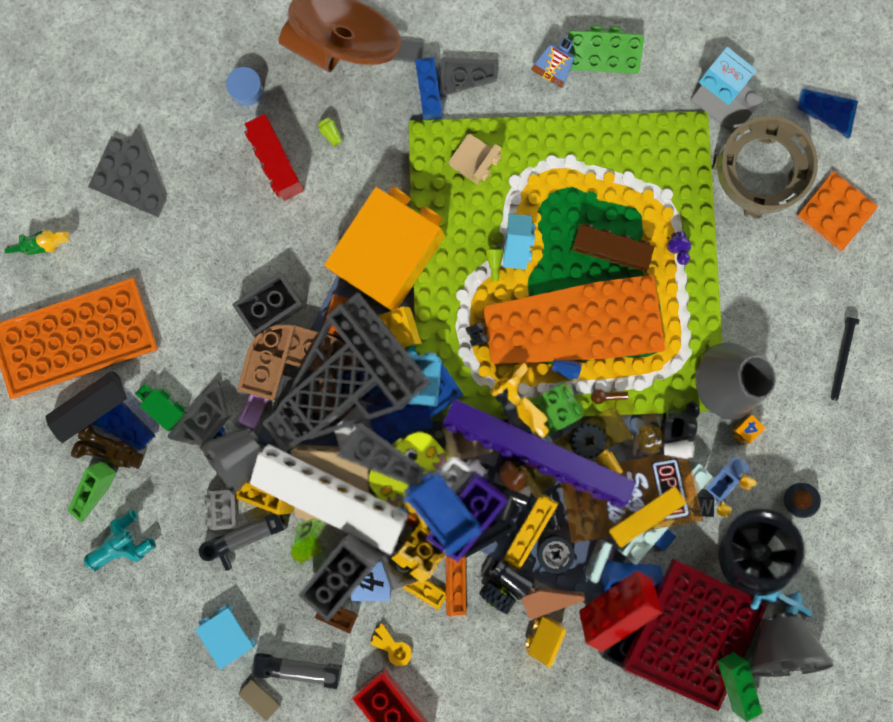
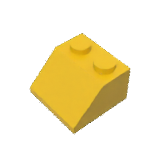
M542 615L539 618H535L532 625L534 631L531 636H527L524 646L526 647L527 654L551 668L567 630L562 622Z

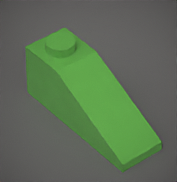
M102 461L87 467L68 508V512L78 521L84 522L110 488L117 472Z

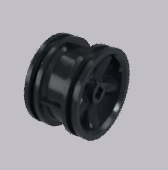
M753 509L740 514L729 525L719 547V565L725 578L738 590L754 596H767L782 590L800 570L805 557V544L799 529L786 516L769 509ZM756 528L758 529V541L750 543L742 531ZM774 535L782 542L785 549L772 552L768 544ZM732 545L744 550L743 558L738 560L734 558ZM761 553L762 556H760L759 558L755 556L756 554ZM773 562L788 566L787 572L776 578L769 567ZM749 568L758 570V577L753 576L746 571Z

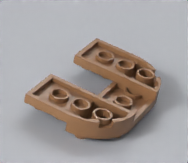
M283 324L272 326L258 334L247 351L237 390L275 401L285 364L302 368L320 332L296 325ZM327 334L320 349L330 359L347 343L338 337ZM318 353L309 368L311 371H316L324 364ZM346 355L344 366L353 367L354 356ZM358 359L357 368H362L360 360ZM339 368L331 369L330 379L338 380ZM344 369L343 380L351 381L352 370ZM357 370L356 382H361L362 370ZM320 381L317 392L323 393L324 381ZM329 382L328 393L336 394L338 382ZM342 383L341 395H350V383ZM360 384L355 385V392L359 389ZM316 394L314 406L322 407L323 395ZM328 396V408H335L336 396ZM341 397L340 405L343 402H345L348 399V397ZM354 405L337 419L343 420L353 410ZM313 408V412L321 414V409ZM326 410V416L330 415L334 410Z

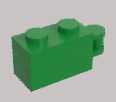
M144 383L135 392L136 396L142 400L139 406L166 431H172L186 414L184 411L186 409L185 406L178 401L174 402L170 398L172 395L164 388L152 389ZM148 391L150 394L145 397L144 394Z

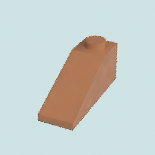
M532 586L527 595L522 598V602L529 620L585 601V594L578 591L547 587L535 588V586Z

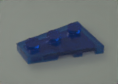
M802 89L797 109L815 120L828 125L827 127L832 130L835 129L843 134L842 136L849 139L852 133L858 101Z
M124 402L91 423L102 428L103 431L119 437L120 440L139 450H143L156 437Z
M366 405V409L370 414L393 407ZM403 407L400 410L370 419L372 431L385 441L433 428L428 408Z

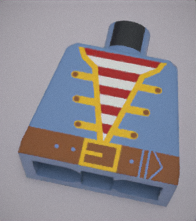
M564 37L559 46L553 43L550 44L531 70L558 87L563 88L575 60V56L569 53L573 42Z

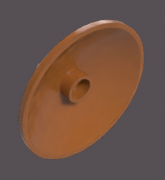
M292 0L288 8V20L279 36V44L329 73L334 70L339 60L364 65L387 63L398 55L401 48V38L393 24L378 11L357 0Z

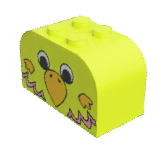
M424 432L411 434L405 439L400 437L392 444L400 452L426 470L423 475L429 471L432 473L437 470L438 472L450 459L436 439ZM370 471L369 484L373 492L380 500L399 508L404 503V490L410 485L375 471Z

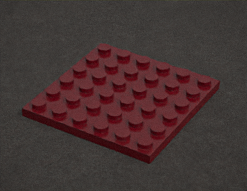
M672 558L656 592L662 613L639 628L621 668L624 671L719 712L727 691L718 660L732 653L744 658L768 604L760 601L759 607L752 609L750 606L753 599L752 596Z

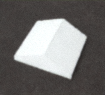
M451 456L439 469L438 473L453 492L457 494L474 473V470L460 458Z

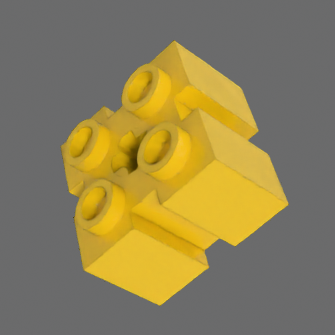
M419 523L412 529L404 540L405 543L399 547L391 559L403 569L406 566L412 569L410 574L423 583L432 576L438 567L437 563L446 554L426 539V531L428 529H423L421 523Z

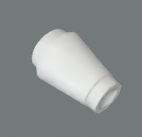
M682 440L665 443L664 453L669 456L689 459V457H694V442Z

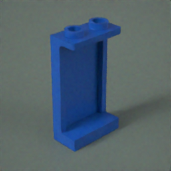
M437 470L432 473L429 471L421 477V481L418 484H411L404 490L403 500L405 503L409 502L443 544L445 553L450 556L480 534L481 525Z

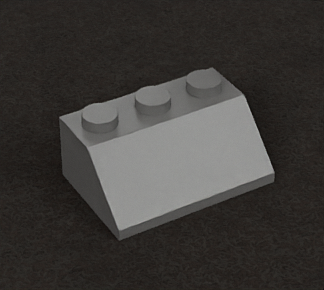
M702 85L690 101L703 111H706L708 115L733 133L748 120L764 98L745 85L728 106Z

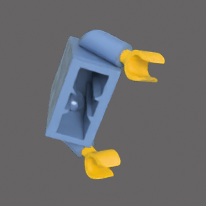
M736 456L725 465L706 488L716 498L717 504H719L717 514L726 518L732 511L730 506L725 505L726 497L740 482V487L751 491V485H756V480L748 477L750 467L743 459H739Z

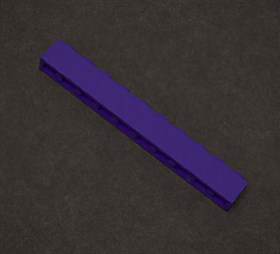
M454 399L443 423V426L452 433L458 432L464 435L467 440L478 441L482 443L483 447L490 450L495 449L504 457L515 458L519 460L520 464L532 466L541 474H550L559 482H567L573 485L576 490L587 491L596 499H604L610 502V505L613 507L623 508L629 504L636 485L635 481Z

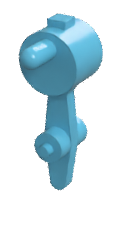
M779 591L767 596L752 595L753 599L750 605L752 609H757L760 601L775 604L776 600L786 605L784 612L788 614L787 617L800 613L811 618L813 613L801 605L803 598L799 592L791 594L789 598Z

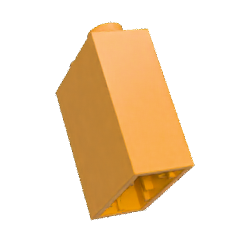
M391 186L389 191L385 193L375 187L324 266L392 311L399 308L446 236L439 227L443 219L434 211L423 206L418 214L407 207L411 199L399 189Z

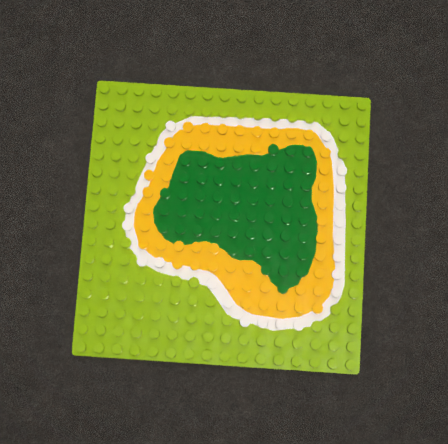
M706 111L409 121L411 209L419 214L423 206L438 214L443 219L439 227L446 236L414 284L415 324L422 342L421 345L416 346V353L419 356H424L425 353H435L437 357L442 359L441 362L464 394L458 401L497 419H508L501 403L492 396L490 390L493 384L499 381L515 364H492L490 362L488 342L471 347V338L465 329L482 322L485 325L483 310L486 306L595 282L654 275L666 351L610 359L577 360L578 364L582 365L578 380H571L552 371L554 362L525 363L528 370L520 378L517 394L521 400L523 397H526L530 401L566 382L572 388L575 400L582 406L584 416L663 414L665 409L686 411V406L690 401H695L699 405L700 412H710L701 402L695 382L696 369H699L703 354L712 346L723 343L709 115ZM468 134L473 135L491 148L495 144L502 148L501 160L496 166H492L490 169L491 174L486 181L482 180L479 186L449 166V160ZM509 213L532 216V224H535L534 246H530L532 259L531 262H527L526 270L503 267L502 258L499 269V281H491V269L485 250H489V246H501V250L505 249ZM590 224L594 226V229L600 231L607 229L612 231L614 235H628L631 237V240L650 242V245L655 247L649 269L643 272L571 251L579 225ZM675 232L686 233L687 239L691 242V249L688 252L691 259L686 265H680L676 259L678 254L667 250V243L671 239V234ZM595 389H602L604 392L628 391V399L605 400L602 404H595L591 400V393ZM451 405L426 422L443 421Z

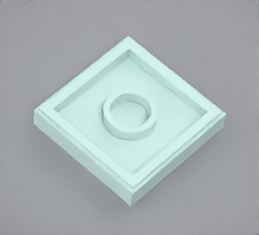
M601 538L596 542L585 571V575L596 583L599 580L612 546Z

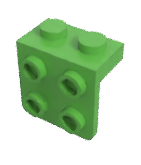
M566 382L530 400L548 419L544 423L549 429L546 436L584 417L582 406L575 400L573 390Z

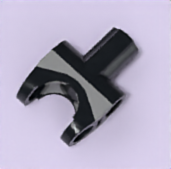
M502 461L491 483L506 494L508 501L494 517V520L507 524L514 505L522 508L526 507L532 491L535 474L529 471L525 479L526 486L522 491L510 490L500 479V469L505 461Z

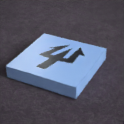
M381 561L376 564L351 594V601H390V585Z

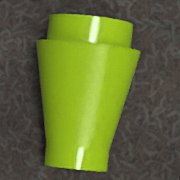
M330 117L317 125L318 131L333 147L343 142L334 120H331Z

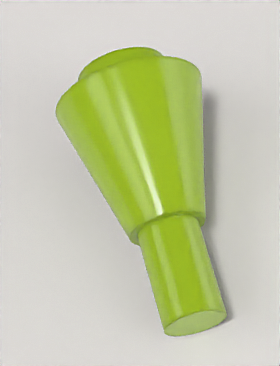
M489 246V250L485 251L491 269V281H499V269L504 250H501V246Z

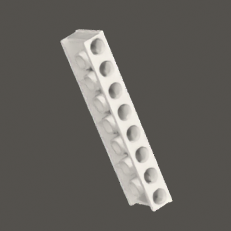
M268 445L258 454L250 481L251 485L347 533H351L355 537L389 554L392 553L408 513L271 445ZM272 452L276 454L277 457H269L267 456V453ZM290 461L294 466H287L283 462ZM309 470L312 475H305L301 471ZM319 479H327L330 484H323ZM337 488H345L348 493H341ZM361 496L366 502L357 501L354 497ZM373 505L381 506L384 511L374 509ZM391 514L399 515L402 520L392 518Z

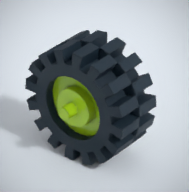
M487 580L479 591V595L487 603H490V607H495L498 611L508 614L516 602V599L505 590L504 586L500 587L491 580Z

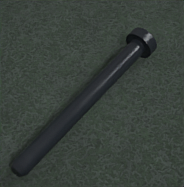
M845 318L847 328L831 394V400L837 401L840 396L855 325H859L860 322L856 318Z

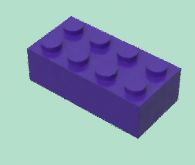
M474 471L456 494L481 525V533L508 502L507 496L503 491L476 471ZM428 528L426 539L445 553L443 544ZM481 533L451 554L450 557L459 562Z

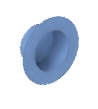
M238 67L227 77V90L236 103L242 106H252L261 100L264 86L260 77L253 69Z

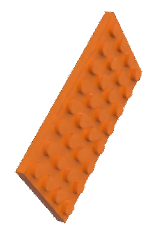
M130 278L0 322V369L10 399H16L158 350L135 278Z

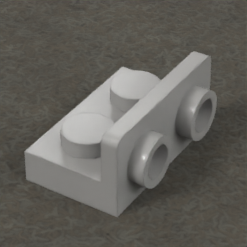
M228 489L207 490V495L204 496V503L208 507V514L205 515V524L208 526V529L236 528L235 494L232 495Z

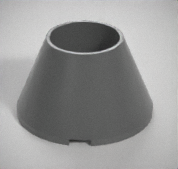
M726 342L712 346L703 354L699 369H696V389L701 402L708 411L727 420L740 419L750 414L773 392L776 384V374L772 364L766 358L736 343ZM741 371L745 379L744 388L741 383Z

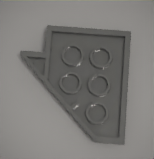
M134 130L129 143L111 136L88 187L159 218L166 199L140 131Z

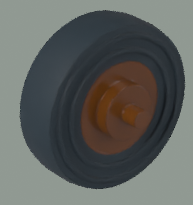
M796 483L786 490L784 504L788 512L793 516L808 518L818 512L821 505V497L817 489L812 485Z

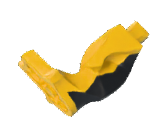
M525 363L515 364L499 381L493 384L490 393L501 403L511 425L542 439L549 432V429L544 425L548 419L526 397H523L521 400L518 396L517 388L520 378L528 368Z

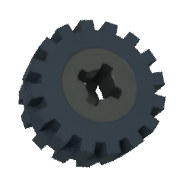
M589 423L578 425L569 436L571 450L576 455L586 459L599 456L605 450L604 446L607 443L605 441L606 435L603 434L604 431L599 426Z

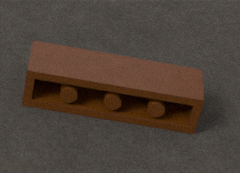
M583 224L577 228L571 251L645 272L649 269L655 246L650 245V242L645 240H631V237L628 235L618 236L614 235L610 230L602 229L600 231L594 229V226L590 224Z

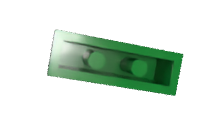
M735 653L718 660L733 712L746 722L763 714L748 661Z

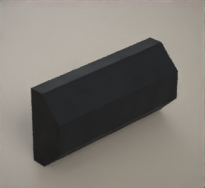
M115 371L108 372L45 416L47 426L57 440L64 443L127 399L120 376Z

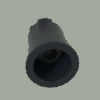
M498 558L489 570L490 575L509 590L517 600L524 598L534 583L532 576L520 571L502 558Z

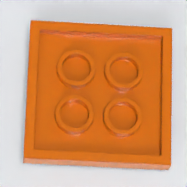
M833 171L796 216L842 251L878 206Z

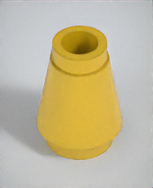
M606 449L595 458L598 465L618 474L623 472L612 451L609 452Z

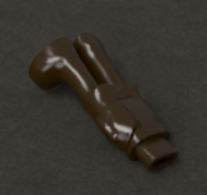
M91 425L78 433V439L106 447V451L83 441H77L71 451V457L80 459L85 455L101 459L102 462L129 469L131 467L139 469L144 459V455L138 453L137 449L132 448L127 442L106 438L95 432Z

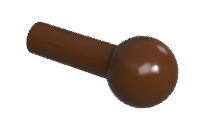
M595 389L591 393V400L595 404H602L605 400L628 399V391L604 392L602 389Z

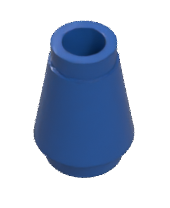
M555 360L552 371L571 380H578L582 365L578 364L577 361Z

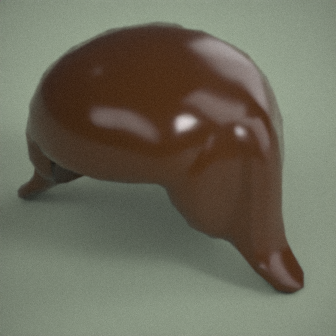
M507 460L500 469L501 482L510 490L520 492L526 486L525 476L527 473L522 470V464L518 462L519 460Z

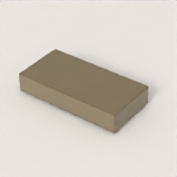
M253 678L238 694L266 721L281 705Z

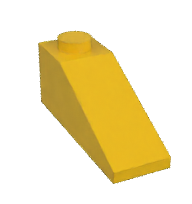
M247 481L240 491L235 493L236 499L278 515L293 513L294 511L293 505L251 485L250 481Z

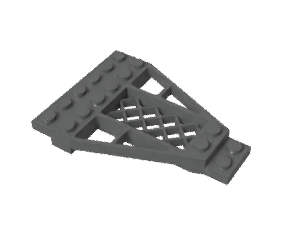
M359 292L344 305L340 304L326 316L327 321L287 396L280 402L277 410L262 422L281 450L287 454L302 441H308L400 410L432 384ZM333 325L347 344L328 359L320 347ZM318 353L324 364L302 382ZM346 355L354 356L353 367L344 366ZM358 359L365 366V368H357ZM332 368H339L338 380L330 379ZM344 369L352 370L351 381L343 380ZM357 370L366 371L365 382H356ZM317 381H324L323 393L315 392ZM329 382H338L336 394L328 393ZM342 383L351 384L350 395H341ZM356 384L363 385L360 389H358L355 392ZM379 384L394 406L370 414L362 404L361 398ZM303 393L310 394L309 405H301ZM315 394L323 395L322 407L314 406ZM328 396H336L335 408L327 407ZM341 397H348V399L340 405ZM355 403L364 414L363 417L330 427V424ZM313 408L321 409L320 421L312 419ZM326 410H334L326 417Z

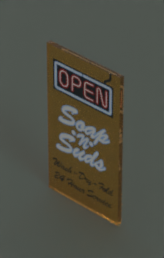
M662 454L618 462L623 470L620 475L636 482L630 502L623 508L613 507L610 505V502L604 499H596L587 491L576 490L573 485L561 482L572 543L612 537L609 530L674 486L687 504L649 530L703 521L689 459Z

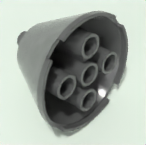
M784 613L773 615V618L761 619L762 624L750 668L752 676L783 677L790 676V672L793 671L809 674L834 667L833 660L804 622L801 614H793L786 617Z

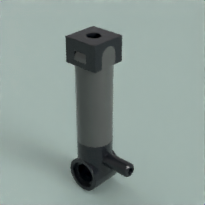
M272 513L208 540L199 547V556L204 561H212L220 557L225 571L232 569L228 553L287 529L282 514ZM208 545L214 548L213 555L207 552Z
M256 653L254 654L251 675L257 678L273 677L324 685L323 688L337 689L340 682L342 665L332 663L325 665Z

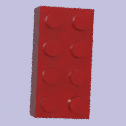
M266 114L244 123L247 129L244 133L254 147L252 149L257 159L263 164L261 168L264 174L268 177L269 181L272 180L269 184L277 197L281 196L285 201L304 192Z
M637 570L579 610L586 644L601 652L662 613L653 579Z
M385 667L353 694L352 700L370 722H428Z

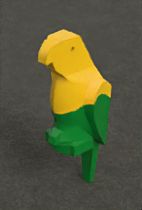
M43 230L29 237L20 235L19 245L4 250L5 253L22 252L27 255L55 252L60 244L70 241V236L67 231L53 234L52 231Z

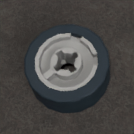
M549 535L540 541L537 547V558L540 565L546 571L562 573L572 566L575 551L572 544L566 538L560 535ZM552 551H558V557H553Z

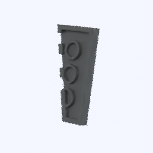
M359 423L336 455L339 458L408 485H416L426 471L361 423Z

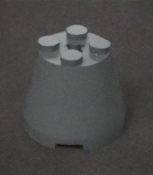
M249 427L218 437L199 446L232 495L240 491L252 477L258 454L265 449L259 443H256L259 439Z

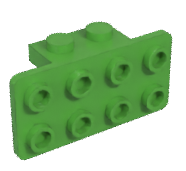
M591 25L585 31L571 30L568 32V39L573 42L569 53L575 56L571 70L638 73L640 71L644 36L642 34L625 33L618 26L602 29L600 25Z

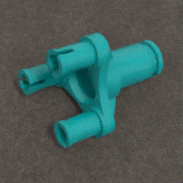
M131 509L123 516L116 517L110 522V535L104 539V543L84 556V563L89 570L92 571L94 569V572H96L113 559H120L121 557L138 562L144 558L145 554L156 548L155 541L150 537L138 546L132 542L133 535L129 536L131 532L126 530V527L138 520L139 517L135 510Z

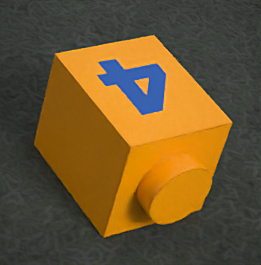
M748 414L731 431L734 433L733 438L738 443L751 444L765 427L752 414Z

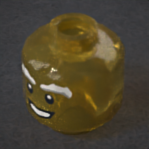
M653 424L639 428V432L636 434L641 451H648L649 454L660 452V447L665 443L662 439L663 436L660 428L654 427Z

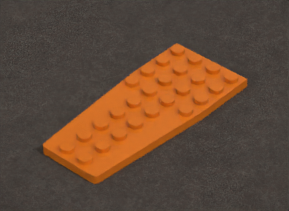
M654 275L585 284L489 305L483 310L486 334L490 340L488 342L490 362L494 365L554 362L555 360L610 359L666 351Z

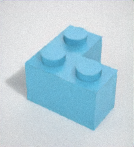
M509 213L503 267L526 270L527 262H531L532 251H530V246H534L535 224H532V216Z

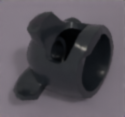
M690 401L686 406V411L665 409L661 421L660 439L670 443L682 440L693 441L697 434L698 424L696 418L700 414L699 405L695 401Z

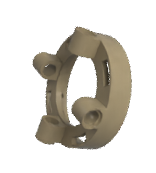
M761 116L740 125L727 138L721 150L715 153L713 158L715 162L712 165V170H717L720 184L726 195L736 205L745 209L744 216L748 217L750 215L753 216L752 218H761L763 214L776 213L787 209L809 192L816 179L818 157L811 138L799 125L778 116ZM750 130V132L744 134L737 141H735L734 137L738 133L739 135H741L743 132ZM795 136L805 150L803 154H801L791 137ZM758 139V142L767 144L778 142L791 155L794 167L789 172L788 186L780 193L770 196L758 195L746 189L740 182L736 172V160L742 147L750 141ZM793 193L795 194L793 197L786 201L787 203L782 205L779 204V202H782L783 200L787 199Z

